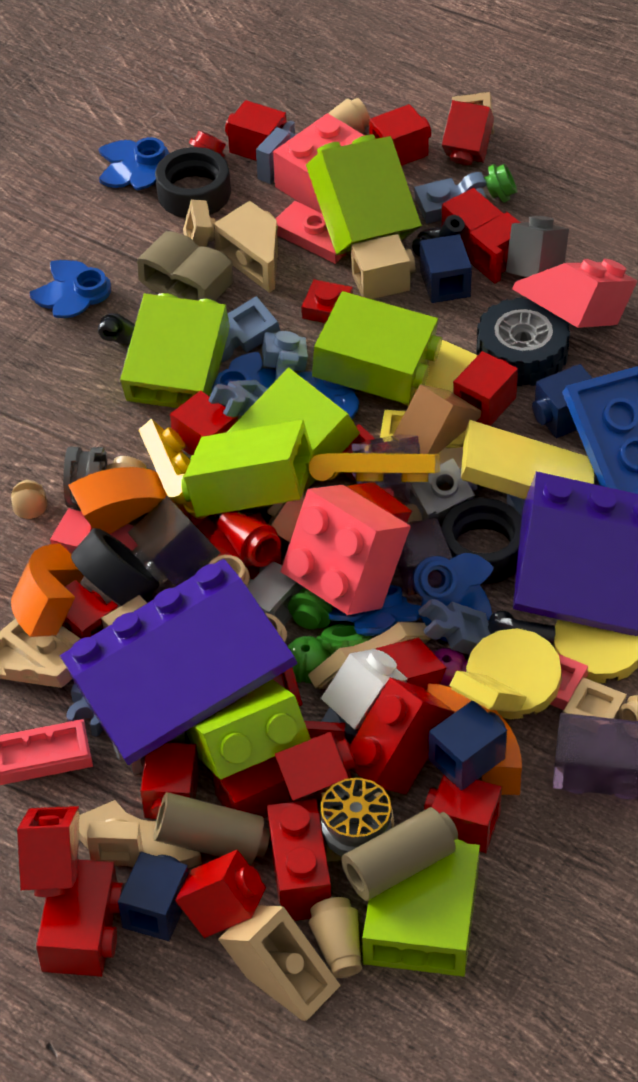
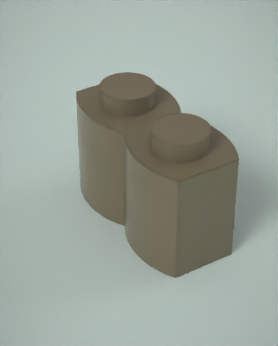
M165 231L137 259L138 280L159 294L168 293L178 298L197 301L200 299L216 301L233 283L232 261L224 253L209 247H199L190 237L176 232Z

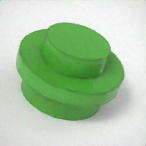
M495 164L488 166L489 175L485 176L484 179L490 195L493 199L499 197L503 203L509 201L510 196L517 193V187L506 164L498 167Z
M302 588L299 593L291 597L288 603V610L293 616L294 621L300 626L307 629L324 628L331 622L329 613L332 612L333 606L308 589Z

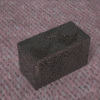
M168 496L128 532L138 545L132 552L162 585L169 579L175 586H178L193 577L199 569L208 565L212 559L220 554L217 548Z

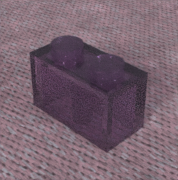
M560 713L553 788L564 789L576 794L590 792L615 795L622 799L638 798V721Z

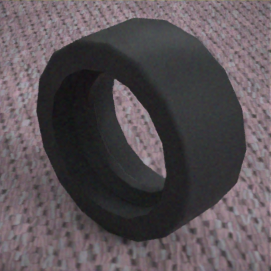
M200 147L181 148L167 154L158 163L155 171L159 203L167 212L186 218L191 199L207 201L209 215L218 212L228 203L231 194L229 167L227 161L215 151ZM193 176L206 177L213 180L211 184L194 189L180 188L173 185L176 181Z
M477 498L466 500L453 507L443 519L440 544L441 556L450 560L462 553L479 555L493 566L492 573L481 584L502 582L514 575L517 570L522 516L512 506L497 499ZM489 529L503 534L510 541V544L497 552L485 554L472 552L462 547L457 542V539L460 535L470 530Z
M93 528L71 554V559L80 572L100 591L121 606L138 595L146 601L159 586V579L143 560L122 542L101 529Z

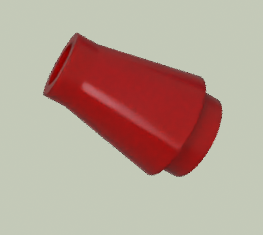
M238 510L225 512L220 516L217 525L219 531L226 536L245 564L264 567L276 559L281 549V540L273 526L246 516Z

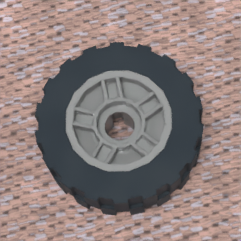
M520 297L514 300H503L499 304L489 307L488 311L480 317V323L477 326L476 355L483 351L508 362L510 365L518 368L517 386H535L536 381L561 372L563 365L566 366L570 338L569 323L530 299Z

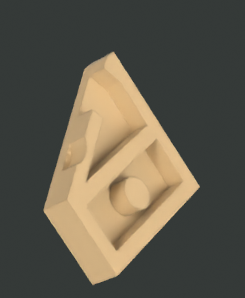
M15 618L0 631V679L58 688L64 687L73 678L59 655L71 649L80 638L63 626H61L58 634L55 636L29 637Z

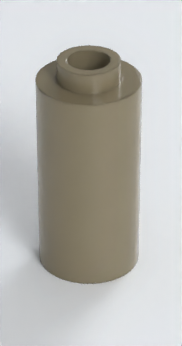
M166 792L156 819L154 841L217 857L238 849L247 863L251 865L256 856L264 857L270 839L269 828L263 827V816Z
M429 807L342 855L343 869L356 893L363 900L368 901L454 853L456 849L454 840L458 839V831L447 813L441 812L439 814L434 808Z

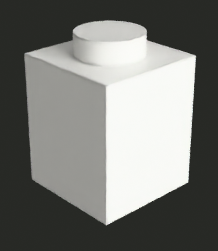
M371 649L350 653L321 699L353 729H359L389 678L407 682L408 678L396 668L397 664L394 659L380 650Z

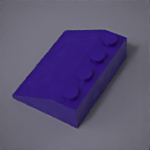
M536 471L522 507L513 609L638 636V494Z
M224 558L214 564L202 567L193 577L178 586L161 591L154 600L134 612L119 616L112 625L91 637L78 640L71 649L59 655L83 698L127 765L132 764L298 664L294 655L242 579Z

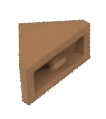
M420 384L392 436V445L406 454H438L466 430L469 420L477 421L481 417V410L449 390Z

